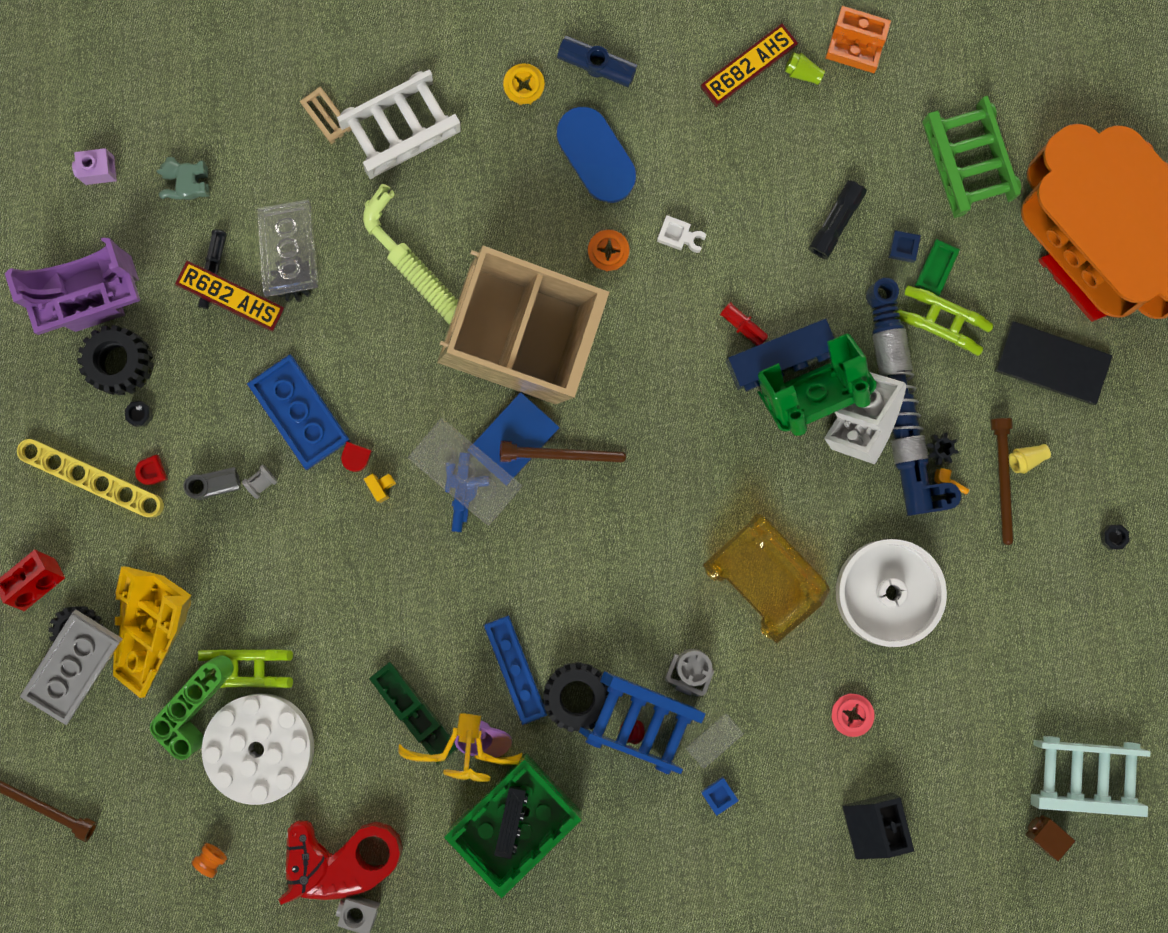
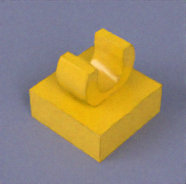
M372 473L364 478L365 483L377 502L382 503L390 498L385 490L396 484L390 474L378 479Z

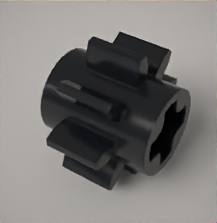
M947 432L942 433L940 439L936 434L931 435L932 443L926 444L929 453L928 457L935 459V465L937 466L941 465L943 459L947 464L952 463L953 461L950 456L959 453L954 445L957 439H948ZM940 445L945 446V449L942 451L943 453H939L937 450L940 448Z

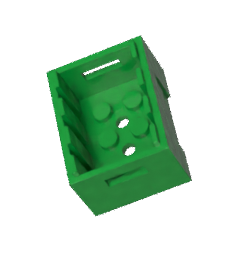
M525 753L519 763L513 765L507 771L505 777L488 794L449 827L444 838L502 899L582 821V811L539 765ZM512 785L526 789V793L529 795L527 804H523V806L529 808L530 814L524 816L523 821H519L518 827L521 828L520 837L515 839V844L518 845L516 855H512L511 859L494 856L509 786Z

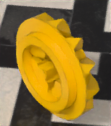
M522 63L513 66L507 71L503 87L510 101H514L519 105H531L534 101L540 99L545 82L538 68L531 64ZM517 79L522 82L530 79L528 84L531 91L523 88L518 92L520 85Z

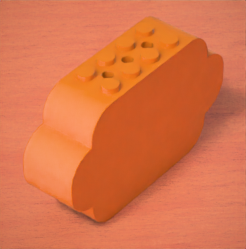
M1072 124L1064 127L1051 137L1028 166L1027 179L1032 191L1025 198L1021 207V216L1025 226L1102 313L1120 318L1139 310L1150 318H1168V163L1159 157L1149 142L1145 141L1139 133L1129 127L1112 126L1103 130L1100 134L1095 129L1083 124Z

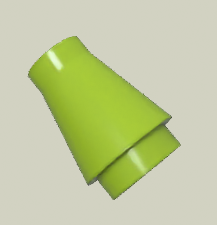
M793 52L784 72L788 73L791 78L818 85L824 76L825 70L819 68L802 53L797 54Z

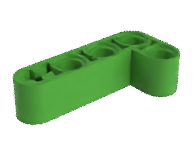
M220 655L202 665L152 720L150 724L151 734L174 758L185 760L202 748L203 735L190 720L232 675L234 666L228 657Z

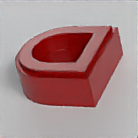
M346 442L341 456L342 464L349 471L360 472L367 467L373 451Z
M153 455L141 460L135 468V476L142 484L155 485L168 480L159 455Z

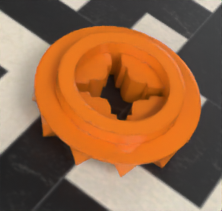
M602 230L596 233L589 242V260L596 268L606 272L618 270L626 263L629 257L628 241L621 233L615 230ZM608 241H611L612 250H616V253H612L609 261H606L605 253L599 250L606 249Z

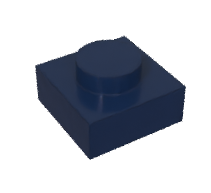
M895 230L892 234L888 258L914 263L917 258L921 235Z

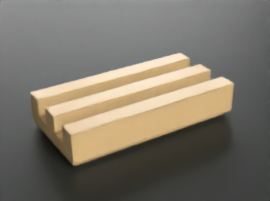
M320 86L303 98L300 103L328 141L333 144L335 139L341 138L346 131L349 132L352 129L350 127L343 130L338 128L316 99L320 95L335 116H340L341 113ZM310 101L314 103L316 108L319 110V112L322 114V116L334 130L332 134L329 133V131L326 129V127L323 125V123L320 121V119L308 105Z

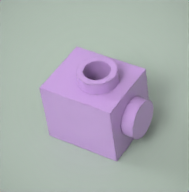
M106 148L74 152L75 161L72 162L73 173L85 185L117 181L114 155Z

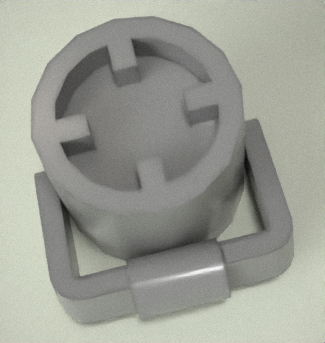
M687 649L680 653V655L674 654L665 676V681L675 686V690L689 696L693 694L702 697L706 694L714 674L712 663L709 657L702 651ZM675 666L681 680L671 678ZM704 684L702 690L694 688V686Z

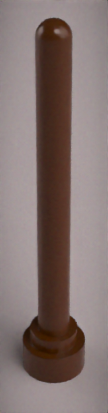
M1012 418L990 419L991 430H994V435H997L1002 541L1005 545H1011L1013 543L1008 435L1010 434V429H1013Z
M512 441L500 442V462H511V460H516L517 457L624 462L626 460L624 452L517 447V444H512Z
M0 780L1 794L72 829L75 838L87 842L93 835L97 822L89 818L76 819Z

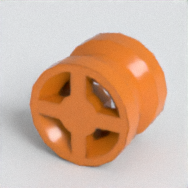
M206 843L202 847L200 856H196L192 860V865L201 874L213 878L217 873L218 866L225 863L227 856L216 846Z

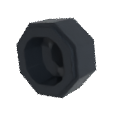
M143 401L130 402L124 410L125 420L134 427L147 426L153 419L152 408Z
M1107 525L1101 532V543L1109 550L1123 549L1130 542L1129 531L1122 525Z

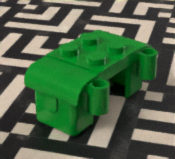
M843 334L827 341L831 364H826L786 383L783 381L779 363L758 373L762 394L760 390L757 393L781 431H791L793 435L801 436L806 433L807 424L854 403L861 408L867 407L871 403L870 395L876 389L877 384L868 371L866 356L850 334Z

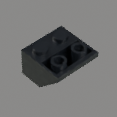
M894 792L842 805L855 859L891 858L914 852L901 797Z

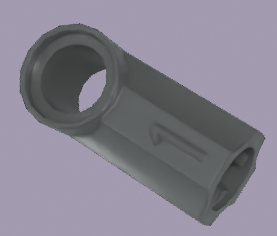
M236 467L202 475H191L185 480L183 489L189 497L205 500L211 496L241 490V483ZM202 481L204 484L203 491L199 494H194V483Z

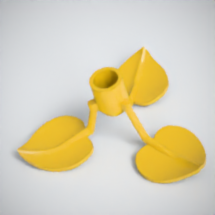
M465 713L459 714L458 728H453V733L443 753L435 755L416 753L404 748L401 744H399L398 748L399 754L408 760L418 762L445 761L456 737L459 736L458 741L466 743L464 770L444 769L443 774L456 779H471L478 782L490 781V776L476 773L471 768L469 769L471 743H475V738L478 755L475 754L474 756L476 759L500 765H517L522 758V753L497 758L484 753L481 743L482 731H479L481 716Z

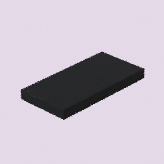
M1012 321L1009 325L995 372L1094 406L1098 403L1113 355Z

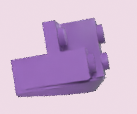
M101 238L106 243V246L84 258L38 270L11 268L5 273L13 302L27 309L35 334L40 335L61 327L77 332L125 316L124 306L141 301L135 285L139 278L131 255L122 250L110 238Z

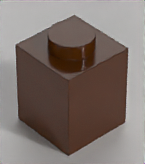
M1044 815L1033 819L1028 826V832L1025 834L1049 857L1058 862L1075 842L1054 821Z

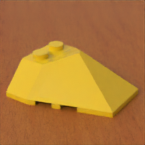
M121 566L116 588V600H120V616L115 617V625H119V637L123 639L114 652L113 676L139 698H145L186 621L191 605V595L163 575Z

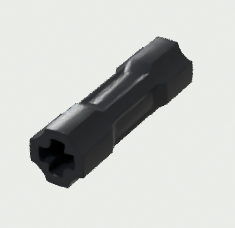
M847 181L829 216L808 249L811 253L822 259L827 260L848 221L867 193L863 186L855 181Z

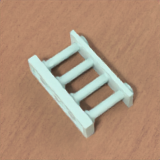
M1043 736V741L1034 740V746L1045 749L1043 790H1040V794H1031L1030 805L1038 809L1148 817V806L1139 803L1138 798H1135L1137 756L1150 757L1151 752L1141 749V744L1123 742V747L1068 743L1060 742L1059 737ZM1057 750L1072 751L1071 785L1067 796H1057L1055 791ZM1083 752L1099 753L1097 794H1094V799L1084 798V794H1082ZM1110 754L1126 755L1124 796H1121V801L1111 800V796L1108 795Z

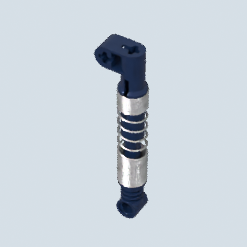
M882 278L872 284L866 291L867 303L871 306V309H875L872 311V315L876 316L873 318V321L877 322L874 324L875 328L872 331V337L875 345L874 350H876L875 355H877L878 373L881 376L905 382L907 385V381L913 378L914 374L910 372L913 370L907 342L908 337H906L907 332H905L906 328L901 323V320L897 319L900 317V314L896 313L899 311V308L895 306L898 304L899 287L894 280ZM878 288L886 292V299L879 296ZM911 385L906 386L901 409L892 430L894 439L890 441L892 443L891 448H893L895 468L900 472L907 516L955 508L961 500L959 488L952 483L929 485L926 465L929 463V457L925 444L926 441H924L925 436L920 434L923 431V428L919 427L918 422L921 415L916 411V405L919 401L914 399V394H911L916 390V387ZM946 494L947 499L932 501L931 496Z

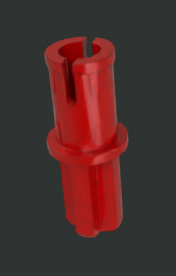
M732 302L720 313L721 317H724L737 329V333L741 332L756 346L763 344L767 340L768 335L750 320L752 317L744 315Z

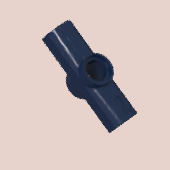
M565 36L562 40L557 54V59L586 70L592 77H604L628 88L633 81L638 66L608 53L602 46H590L568 36ZM600 58L604 62L601 65H594L591 63V60Z

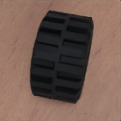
M112 325V328L103 326L101 327V332L93 330L90 332L91 338L85 337L83 342L86 345L84 348L79 347L78 352L82 354V357L77 358V362L83 366L79 369L81 375L86 376L85 381L93 385L94 388L112 395H126V392L131 394L136 392V386L142 388L145 385L143 382L144 378L149 380L151 374L148 373V369H153L154 363L150 362L149 359L153 358V354L148 350L150 347L147 342L142 340V337L124 327L121 328ZM117 347H124L127 352L125 367L119 373L109 375L105 368L107 355Z
M581 662L568 663L555 670L547 681L543 696L545 710L548 712L552 722L554 721L561 729L565 728L569 732L579 731L581 727L593 729L609 693L607 691L608 686L600 682L603 675L602 672L590 664H583ZM582 681L592 689L593 702L586 711L580 713L571 712L563 705L561 694L568 683Z

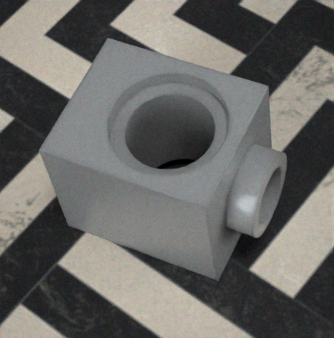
M357 895L347 897L345 901L341 900L336 911V916L340 917L337 926L357 933H370L373 929L380 903ZM350 909H360L363 913V918H353L350 914Z

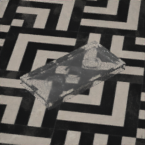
M309 199L257 208L262 287L265 297L318 288L312 212Z
M443 418L436 423L408 456L412 463L487 526L493 523L523 487L522 484Z

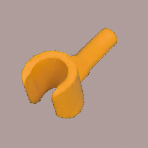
M944 468L936 469L934 477L936 484L952 483L959 488L960 492L965 495L968 494V488L950 479L951 470Z

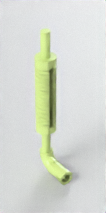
M381 184L373 197L365 203L363 214L365 228L370 235L373 234L388 249L390 253L387 259L395 267L397 266V270H400V273L404 274L403 276L407 277V280L412 285L414 284V288H417V291L424 295L428 303L431 302L430 305L434 306V309L441 313V316L450 325L458 299L455 300L456 297L452 296L448 289H445V285H442V282L435 278L431 271H428V267H425V264L418 260L419 258L414 253H411V249L405 243L397 245L381 228L379 218L382 216L381 212L395 195L393 190L388 194L387 192L391 188Z

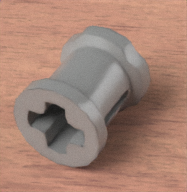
M263 464L259 467L260 470L248 480H242L244 487L256 499L260 497V493L267 487L277 483V479Z

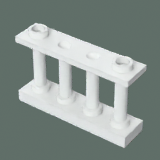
M430 69L425 72H416L408 81L356 108L350 107L345 109L337 117L341 130L350 127L364 150L367 158L363 162V166L369 179L461 132L460 121L456 114L450 117L448 115L445 116L428 87L433 84ZM418 91L436 120L435 125L427 129L425 127L422 128L405 99ZM395 103L413 132L412 137L404 141L402 139L399 140L383 112V109ZM372 115L390 144L389 149L381 153L376 152L360 124V121Z

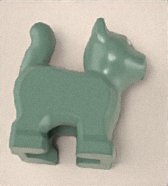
M167 157L160 165V169L156 170L163 179L173 180L176 178V190H162L159 193L161 199L192 200L210 195L209 184H205V182L198 183L199 178H208V167L204 161H199L197 164H180L174 157Z

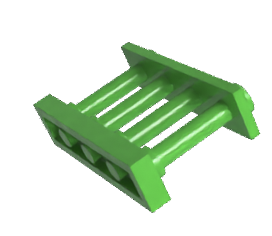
M988 96L983 97L976 105L977 110L948 119L941 118L939 111L928 113L922 121L954 218L964 216L971 209L970 206L973 202L1005 193L1007 201L1010 202L1021 194V182L1014 175L996 121V108L993 103H990ZM981 120L985 132L984 135L954 144L948 141L946 135L948 129ZM989 144L993 159L964 168L957 167L954 159L955 154ZM997 169L1001 180L1000 184L970 193L965 191L962 183L963 178Z

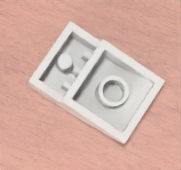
M871 373L877 384L876 389L870 395L871 403L863 408L856 406L854 403L836 411L837 419L824 439L832 450L875 464L894 428L907 385L905 382Z

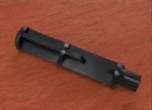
M214 229L211 232L212 236L204 269L218 275L227 233L220 229ZM200 298L198 307L208 310L210 302Z

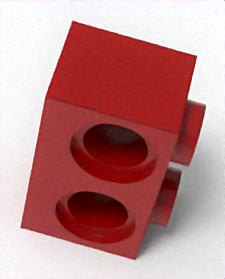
M35 549L0 577V598L4 604L26 611L64 580L65 576L55 558Z

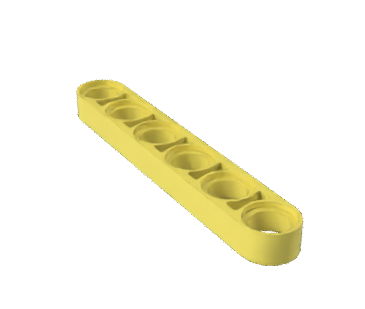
M26 439L20 442L17 447V455L23 462L139 515L153 518L159 516L163 511L164 503L158 495L42 442ZM30 444H34L38 451L37 455L32 459L27 458L25 455V449ZM53 455H58L61 458V465L53 470L49 466V459ZM81 465L85 469V476L77 481L73 478L72 472L75 467ZM105 476L109 481V486L105 491H99L96 487V482L98 478ZM129 487L133 492V497L130 501L123 502L120 498V492L123 488ZM149 498H153L157 503L156 510L152 513H147L143 506L144 502Z

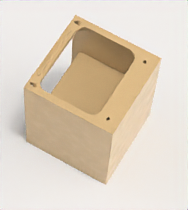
M482 246L479 252L471 250L470 254L474 255L475 258L470 264L445 340L440 341L439 345H442V349L437 363L553 404H559L575 398L609 291L486 246Z

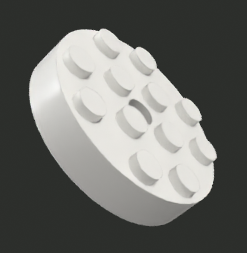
M887 539L874 541L860 547L845 561L837 578L836 602L844 622L856 635L873 644L887 647H902L918 642L937 626L946 606L947 588L942 570L928 552L908 541ZM890 585L896 589V597L893 600L883 596Z
M266 693L247 695L233 700L222 707L208 724L202 742L203 765L212 784L228 798L249 805H260L276 801L295 789L308 773L314 755L313 733L304 714L290 701L280 696ZM255 742H260L263 745L264 753L262 755L257 754L255 751L251 753Z

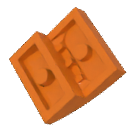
M842 6L825 59L875 73L891 20Z

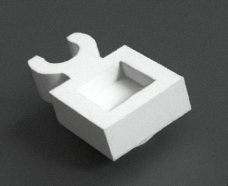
M666 215L657 242L678 250H682L683 245L686 244L691 251L700 253L702 247L695 245L694 239L700 238L705 240L706 234L702 231L689 232L691 224Z

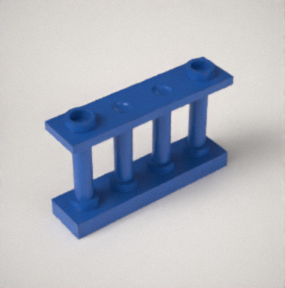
M604 671L600 682L608 686L607 691L609 693L593 731L582 727L579 730V733L587 738L585 742L597 748H601L603 744L656 765L655 769L670 775L671 771L681 774L683 769L672 762L687 724H691L692 720L702 724L706 713ZM623 693L631 695L630 700L632 703L617 739L614 740L603 736L619 696L622 697ZM649 702L654 704L653 709L655 712L641 746L637 749L627 745V741L641 707ZM669 711L677 714L676 719L678 720L661 758L649 752L664 716L668 715Z

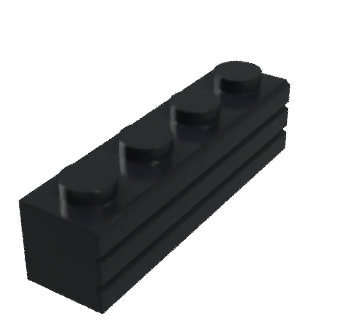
M509 786L494 856L511 859L512 855H516L518 845L515 844V839L520 837L521 828L518 825L519 821H523L525 811L522 810L523 804H527L529 795L526 793L525 788Z

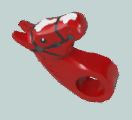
M305 820L294 822L287 830L285 873L288 890L278 899L280 905L300 897L318 900L341 899L372 889L397 867L403 850L400 835L390 825L376 821L363 825L338 851L330 854L316 839L315 830L311 822ZM370 836L382 838L389 847L390 856L388 861L377 866L367 864L360 855L359 846L361 841Z

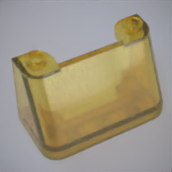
M758 513L703 564L707 575L712 580L724 581L727 579L762 616L760 622L761 631L776 644L819 609L830 592L827 582L764 516Z

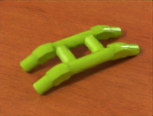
M909 285L906 287V296L929 305L931 304L926 318L899 309L896 313H899L900 317L897 319L955 343V345L970 351L976 356L982 353V346L975 343L969 337L959 334L964 321L986 332L992 330L993 323L979 313L954 304L930 291ZM941 309L955 315L950 329L935 323Z
M198 650V661H210L220 655L226 656L232 661L234 666L233 673L220 688H291L293 685L291 677L265 676V661H291L293 659L292 650ZM239 660H254V677H238Z

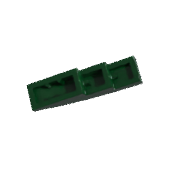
M392 662L387 663L371 676L369 680L398 719L404 722L418 743H421L430 755L443 753L451 735ZM455 742L453 743L446 759L458 750L456 748ZM438 761L436 764L440 765L443 761Z

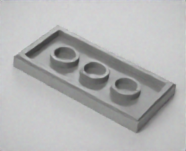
M75 610L65 623L20 697L67 725L123 638L78 610Z

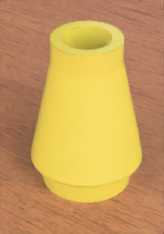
M1046 444L1014 449L1013 453L1009 454V465L1015 473L1021 472L1025 474L1051 457L1050 449Z

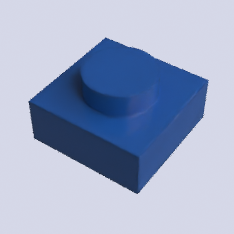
M723 777L701 791L716 816L739 801Z

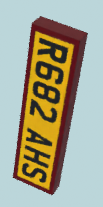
M781 24L702 83L700 88L715 107H718L797 47L798 42L786 27Z
M186 261L175 282V286L271 332L274 331L284 312V307L189 261Z

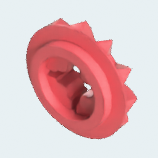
M849 693L839 697L832 706L831 719L835 728L840 733L849 737H858L868 732L872 727L874 709L865 697ZM856 706V713L863 719H853L851 722H848L849 717L845 715L843 710L852 711Z

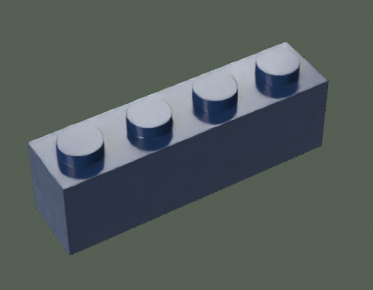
M823 319L728 357L726 364L737 390L744 388L747 392L760 386L758 373L775 364H780L782 377H784V371L793 368L794 372L807 368L809 361L817 359L818 362L829 359L827 341L834 339L827 319Z

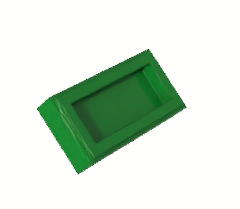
M936 239L914 287L940 296L960 249Z

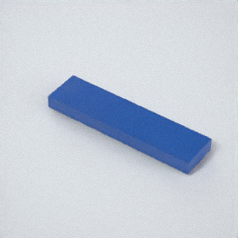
M509 615L485 624V630L522 725L547 716Z

